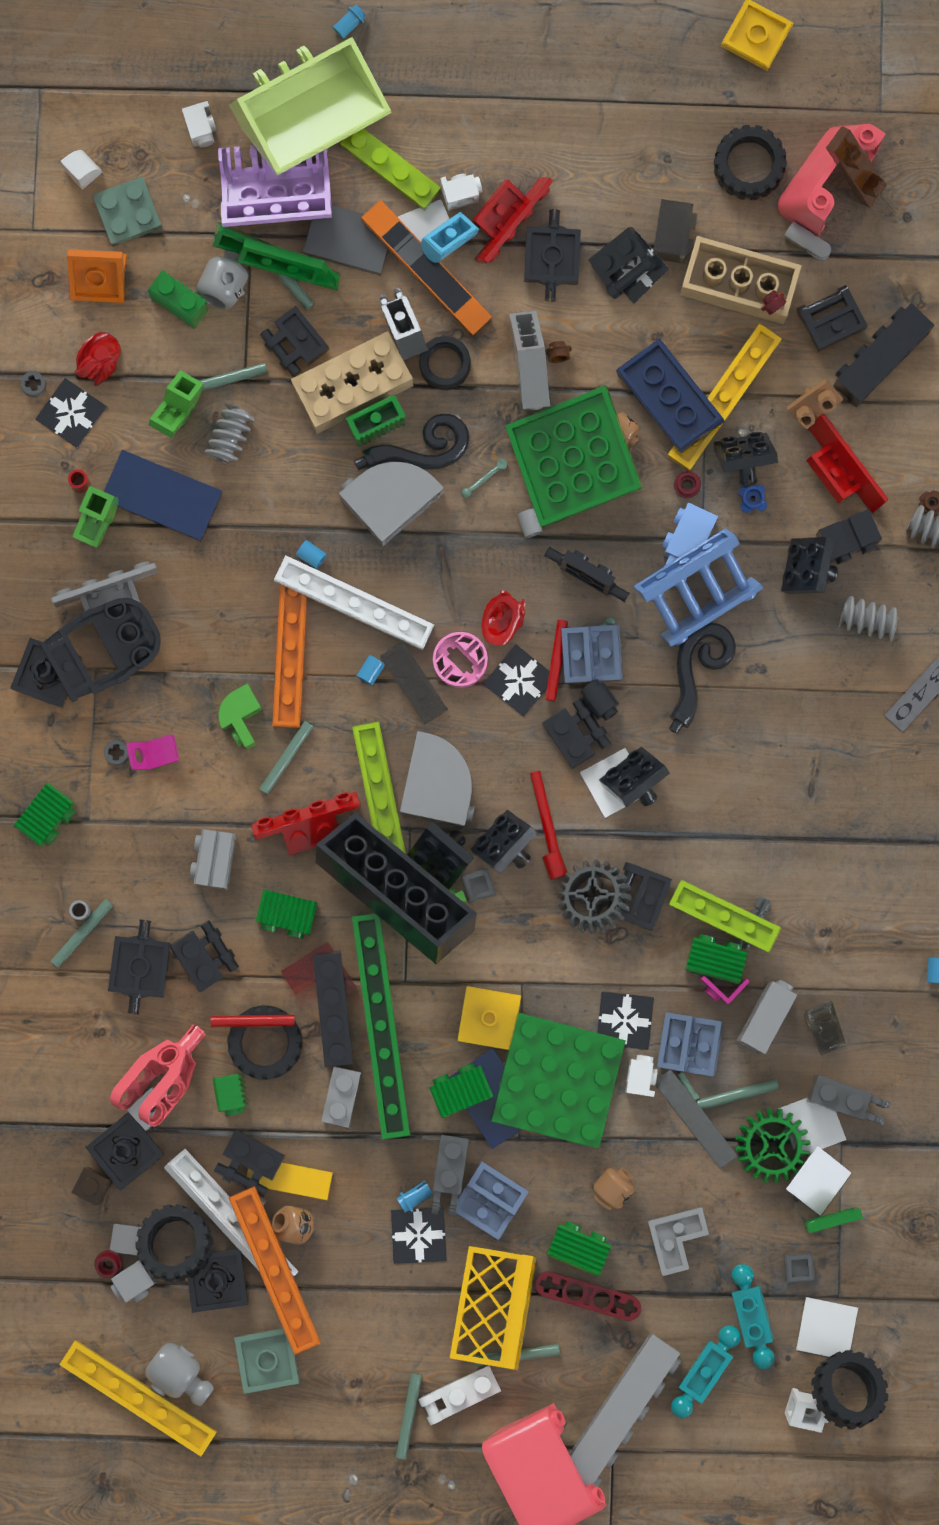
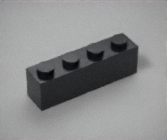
M912 303L906 309L901 306L891 316L893 322L887 328L882 325L872 336L874 341L869 347L864 344L854 354L856 360L850 366L845 363L836 372L835 376L837 379L833 386L854 406L858 407L935 326Z
M341 950L313 953L325 1067L353 1064Z

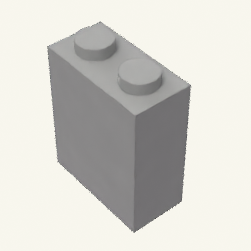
M782 980L767 983L736 1042L759 1055L766 1054L797 997V994L792 992L794 987Z

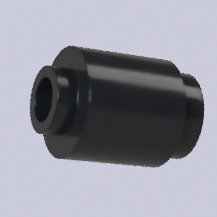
M596 679L580 691L583 695L582 700L597 720L603 718L607 721L618 713L616 707L619 705V702L605 683L601 684Z

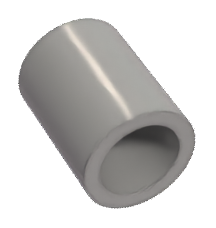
M534 508L517 514L525 538H531L543 533Z
M77 900L70 905L69 913L74 919L85 921L90 917L92 909L88 903ZM84 905L86 908L85 914L77 917L75 914L77 906Z

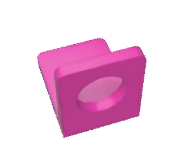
M167 735L147 742H130L126 744L132 770H151L179 761L174 735ZM136 749H138L141 753V763H139L135 757Z
M705 976L699 979L707 987L705 990L706 994L715 1002L720 999L725 1005H729L750 982L746 978L727 998Z

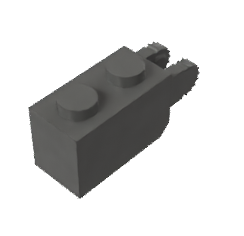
M399 287L394 289L395 300L389 302L384 294L378 297L385 320L402 359L406 360L428 351L409 301L406 295L403 296Z
M820 1075L814 1076L806 1101L859 1120L866 1119L884 1125L885 1119L880 1115L867 1113L868 1104L870 1102L881 1108H889L891 1103L872 1096L870 1092Z
M441 1134L433 1185L435 1193L432 1213L438 1214L440 1210L441 1192L452 1194L448 1212L449 1216L455 1217L458 1195H461L468 1138Z

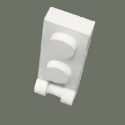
M487 1365L419 1398L418 1401L421 1407H425L429 1415L426 1417L429 1424L433 1425L501 1392V1389L490 1365ZM442 1398L446 1407L438 1410L435 1401Z

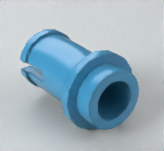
M356 4L353 7L349 6V11L332 26L333 30L342 39H345L359 23H364L363 19L366 17V14Z
M424 1180L406 1193L400 1192L401 1196L396 1199L404 1212L409 1210L412 1212V1208L434 1195Z

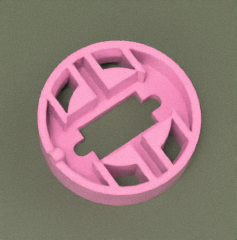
M466 632L451 633L442 638L435 647L433 653L434 670L440 680L451 687L465 688L474 685L483 677L487 668V651L483 643L472 634ZM463 638L472 640L469 644L460 642ZM448 648L453 650L457 648L473 664L471 667L473 669L472 674L467 671L463 673L447 657L450 654L447 651ZM481 649L483 657L478 661L476 652ZM443 659L444 669L440 672L438 663ZM451 676L460 678L457 682L448 680Z

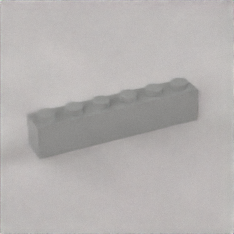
M650 1332L569 1453L585 1486L588 1484H593L596 1487L599 1486L602 1481L599 1475L605 1467L610 1469L618 1456L615 1451L621 1443L626 1445L634 1432L631 1430V1427L636 1420L642 1421L649 1410L647 1403L652 1396L655 1398L659 1396L665 1386V1383L662 1382L668 1372L673 1374L681 1362L678 1359L680 1352L652 1332Z

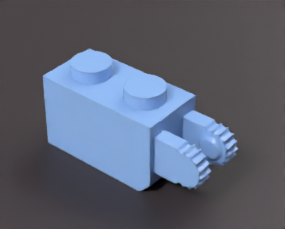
M691 503L687 504L685 510L680 508L673 522L678 524L674 534L668 532L662 545L663 548H666L664 557L668 558L665 566L706 541L718 516Z

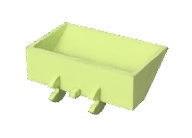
M353 37L314 58L305 46L300 47L296 51L301 65L290 70L286 62L282 61L278 64L282 75L269 81L261 69L253 73L258 88L229 104L241 129L277 176L391 114V109Z

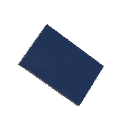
M492 1048L471 1063H474L475 1068L481 1066L493 1097L470 1106L466 1110L493 1149L522 1129L490 1121L504 1069L502 1061ZM459 1071L451 1075L449 1078L459 1075Z

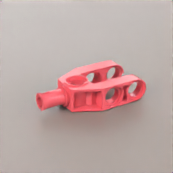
M192 1024L179 1042L173 1043L165 1040L141 1055L114 1087L110 1096L111 1104L120 1110L129 1109L139 1097L141 1098L144 1095V1090L156 1076L159 1077L160 1074H165L143 1101L138 1111L140 1120L150 1126L159 1125L189 1089L196 1066L191 1052L205 1038L206 1034L204 1031ZM145 1070L142 1080L138 1082L141 1072ZM173 1085L171 1094L167 1096L169 1088ZM128 1091L126 1099L121 1103L122 1096ZM156 1106L154 1115L149 1118L151 1110Z

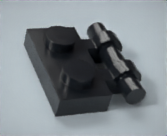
M296 305L274 322L280 330L278 333L273 335L269 329H265L260 334L266 342L264 346L269 352H274L281 361L279 363L284 370H288L293 377L302 371L296 364L299 359L302 358L309 366L329 350V346ZM286 339L295 349L290 354L281 345Z
M582 698L572 703L578 712L571 717L567 709L564 708L542 722L571 769H574L595 755L590 746L595 741L598 742L602 749L611 744L606 736L607 731L603 726L600 727ZM581 721L585 722L591 732L586 737H584L576 725Z
M210 920L200 925L205 933L201 938H198L194 931H190L169 945L198 992L204 991L223 978L218 969L222 964H225L229 972L239 967L234 959L235 954L232 949L226 947L221 939V932L218 928L213 927ZM209 943L213 945L218 953V956L214 959L210 957L204 948Z
M235 1130L222 1154L232 1159L229 1167L218 1162L214 1173L222 1176L223 1181L229 1184L233 1182L245 1188V1190L256 1186L259 1196L263 1198L268 1188L261 1185L259 1181L262 1176L273 1180L286 1155ZM240 1164L255 1171L251 1179L237 1172Z

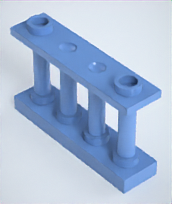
M726 528L633 586L643 600L646 602L653 601L668 627V630L660 634V636L671 647L685 642L689 635L741 602L753 599L757 592L763 589L762 585L754 578H745L732 553L733 548L740 543L737 537ZM719 557L724 559L737 584L736 587L723 594L709 568L710 563ZM695 572H700L714 598V601L703 608H700L686 582L687 577ZM673 586L677 587L691 613L690 616L677 623L663 597L664 592Z

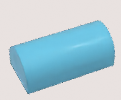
M459 212L422 238V250L430 261L438 263L478 234L479 228L464 214Z

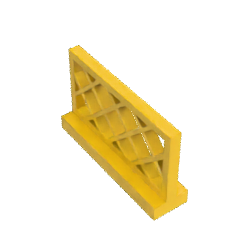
M469 1246L450 1359L518 1371L537 1258L529 1255ZM475 1253L486 1255L491 1262V1265L480 1273L473 1266ZM491 1256L501 1258L494 1262ZM505 1259L517 1260L515 1272L505 1278L497 1265ZM495 1268L503 1281L490 1290L481 1277ZM473 1271L475 1277L470 1280L471 1272ZM514 1278L513 1287H512V1286L510 1285L509 1281ZM479 1280L487 1293L473 1301L468 1294V1289L472 1283ZM506 1284L511 1291V1299L501 1306L492 1293ZM490 1296L498 1309L485 1318L477 1304ZM468 1299L471 1304L465 1308ZM509 1306V1311H508V1316H507V1314L505 1313L504 1309ZM474 1308L482 1321L469 1330L463 1322V1318L466 1312ZM501 1312L507 1321L506 1328L496 1335L488 1321ZM485 1324L493 1338L480 1346L472 1332ZM462 1327L466 1331L463 1335H461ZM502 1335H504L503 1343L499 1339ZM469 1336L477 1349L468 1356L457 1354L459 1342ZM495 1340L502 1349L500 1361L490 1360L483 1351L484 1348ZM479 1352L483 1356V1358L473 1357Z

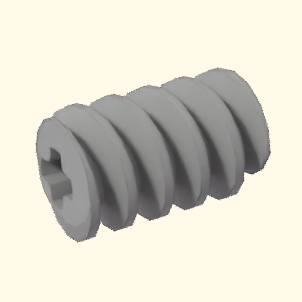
M225 403L228 409H223L220 413L224 419H219L216 422L220 429H215L212 432L216 439H211L208 442L212 449H206L204 454L217 462L229 465V461L238 462L239 459L233 452H242L243 449L237 442L247 441L241 432H250L251 428L245 423L246 421L254 422L255 418L247 411L235 405Z
M920 505L914 512L905 533L909 529L912 530L911 539L921 534V544L931 539L930 548L934 549L939 544V516L934 520L933 510L924 515V506Z
M849 596L843 605L838 628L843 622H846L847 631H850L853 625H857V634H860L864 628H867L868 637H871L876 630L878 631V639L881 640L887 633L889 635V642H892L898 623L897 609L892 607L887 613L886 605L882 604L876 611L875 602H870L865 608L864 599L861 598L855 605L854 597Z

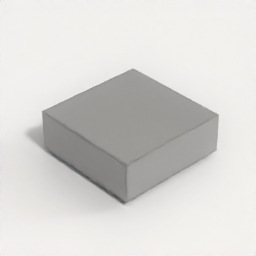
M114 1223L110 1250L116 1253L138 1255L135 1242H138L137 1231L142 1227Z

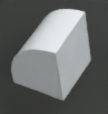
M83 150L74 151L61 160L64 171L82 190L103 173Z

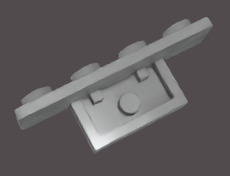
M149 561L135 565L132 571L124 573L123 570L110 573L108 579L99 582L97 579L82 583V588L73 591L71 588L62 589L56 592V596L52 597L51 601L55 607H59L81 599L85 611L118 598H131L140 602L133 581L159 573L155 563L150 564Z

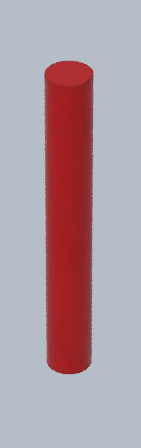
M557 620L545 700L550 702H556L563 658L561 628H567L568 621Z
M541 771L532 772L530 777L548 852L553 853L559 851Z
M295 1015L211 1016V1027L295 1026Z

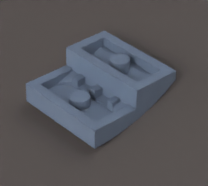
M620 625L561 628L565 683L590 682L596 679L599 681L623 679Z
M666 1012L657 1067L715 1077L724 1022Z
M481 1162L457 1200L456 1215L498 1241L529 1191L484 1162Z

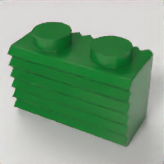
M165 270L160 272L148 289L149 296L153 301L193 329L196 328L208 311L205 298H201V295H197L192 289H188V286H184L179 280H175V277H171L170 273L167 274Z
M394 394L346 417V423L356 445L361 447L362 444L371 443L372 439L376 440V437L381 438V435H386V432L395 431L396 427L405 426L406 418Z
M47 782L13 826L43 848L45 844L50 846L59 835V832L56 830L61 823L67 824L76 813L73 809L76 804Z
M263 889L255 922L261 924L260 929L276 933L277 928L288 930L287 936L303 939L304 934L311 935L318 903Z
M700 934L699 939L693 938L684 971L739 985L748 952L742 951L743 946L732 942H727L726 946L716 944V938Z
M474 1063L459 1068L460 1074L449 1078L447 1073L432 1080L434 1085L430 1086L429 1089L441 1118L493 1097L481 1066L475 1068Z
M234 1074L213 1078L218 1112L225 1111V1116L244 1113V1108L249 1105L246 1102L248 1100L246 1097L247 1092L244 1091L246 1089L244 1086L245 1081L242 1080L245 1076Z
M566 1221L565 1225L559 1223L546 1255L599 1277L611 1249V1245L606 1243L608 1237L593 1231L591 1236L580 1232L581 1226Z

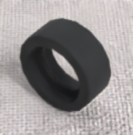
M450 336L435 337L427 342L428 351L420 353L419 359L421 375L427 384L435 389L450 390L464 383L469 375L471 359L469 351L463 342ZM451 348L460 356L461 366L458 373L453 377L439 378L430 370L429 359L437 349Z

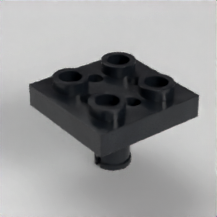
M751 432L745 437L736 438L728 436L720 441L713 442L715 454L723 471L739 470L740 484L743 486H749L748 477L751 480V485L758 482L755 467L778 463L777 451L767 433Z
M829 537L791 539L781 592L787 594L824 593L826 582H834L838 575V568L830 565L835 539Z
M30 638L10 689L63 709L68 695L61 682L56 681L57 675L40 647V644L43 642ZM40 683L45 684V688L43 690H40L38 688V685L40 688H43V685Z
M641 746L639 749L629 753L627 758L616 767L610 768L599 781L609 793L626 807L638 798L643 806H649L657 799V795L652 790V787L669 775L670 772L663 763Z
M506 810L495 819L494 824L489 830L476 840L475 845L470 850L499 874L511 861L517 868H523L526 864L520 857L527 863L531 859V856L523 848L535 837L537 832L515 814Z
M432 822L424 830L407 856L450 890L473 861L474 857L461 847L466 842L463 834L455 841V838L460 834L459 831L454 830L450 835H447Z
M129 1112L85 1147L120 1191L165 1155ZM134 1138H138L140 1140V1144L138 1146L134 1145V1143H138V1141ZM133 1158H136L138 1160V1164L136 1166L131 1165L136 1163L135 1160L131 1161Z
M239 1249L212 1252L211 1257L206 1260L207 1265L203 1270L200 1268L195 1277H187L192 1313L248 1305L243 1257ZM213 1262H217V1263L219 1264V1265L214 1264V1265L211 1267V1265H212ZM231 1274L234 1275V1277H235V1280H234L233 1282H229V1281H228V1278H229L230 1281L233 1280V1277L231 1276ZM201 1278H204V1279H205V1283H204L203 1280H201V1281H200V1284H199V1280H200ZM221 1291L223 1293V1296L221 1298H216V1296L219 1297L221 1296V1294L215 1292Z

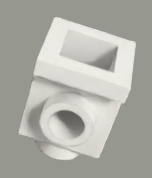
M208 101L183 108V115L193 146L208 147L214 144L212 132L217 130Z
M458 174L453 176L451 181H447L446 176L440 178L441 189L448 211L479 203V193L483 192L479 177H474L473 174L468 176L466 174Z
M637 1055L636 1060L630 1059L625 1093L654 1097L655 1091L649 1090L650 1085L655 1086L657 1069H653L654 1057Z
M792 1388L785 1409V1416L789 1426L822 1433L824 1424L829 1421L824 1418L825 1414L822 1411H818L816 1399H813L812 1394L799 1392L798 1389Z

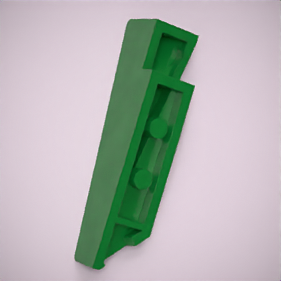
M217 222L212 246L238 253L237 263L332 290H338L340 273L331 270L324 260L282 249L233 227H222V223Z

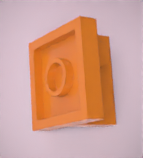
M68 249L67 265L70 300L124 303V278L127 268V254L112 251Z

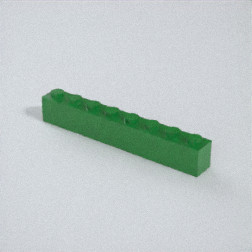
M375 913L353 916L352 922L382 1139L410 1136L381 918Z

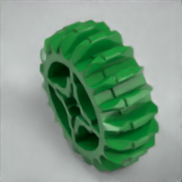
M771 1108L766 1109V1117H763L761 1111L758 1110L755 1112L758 1119L756 1122L752 1117L748 1116L746 1120L751 1126L747 1128L744 1125H740L739 1127L746 1134L744 1137L740 1135L735 1137L736 1140L743 1141V1146H736L735 1151H744V1155L737 1158L740 1163L748 1161V1164L743 1168L745 1172L750 1171L752 1168L755 1169L752 1178L757 1179L760 1173H763V1183H768L769 1176L772 1175L774 1184H778L780 1174H782L785 1181H789L788 1171L790 1170L794 1175H797L799 1171L795 1165L803 1166L805 1164V1161L801 1160L800 1156H810L809 1151L802 1150V1145L808 1146L811 1144L810 1140H801V1136L806 1135L808 1131L807 1129L797 1130L802 1124L801 1120H796L793 1124L790 1123L793 1118L792 1113H788L785 1119H783V1109H778L775 1117ZM769 1122H777L786 1128L777 1135L772 1136L761 1126ZM755 1132L761 1140V1149L753 1157L750 1142ZM792 1135L795 1149L792 1158L789 1159L784 1151V1144L789 1139L788 1137ZM766 1138H771V1141L780 1139L776 1145L779 1153H774V1151L766 1152L769 1147ZM770 1156H775L784 1166L777 1169H766L760 1166L759 1163Z

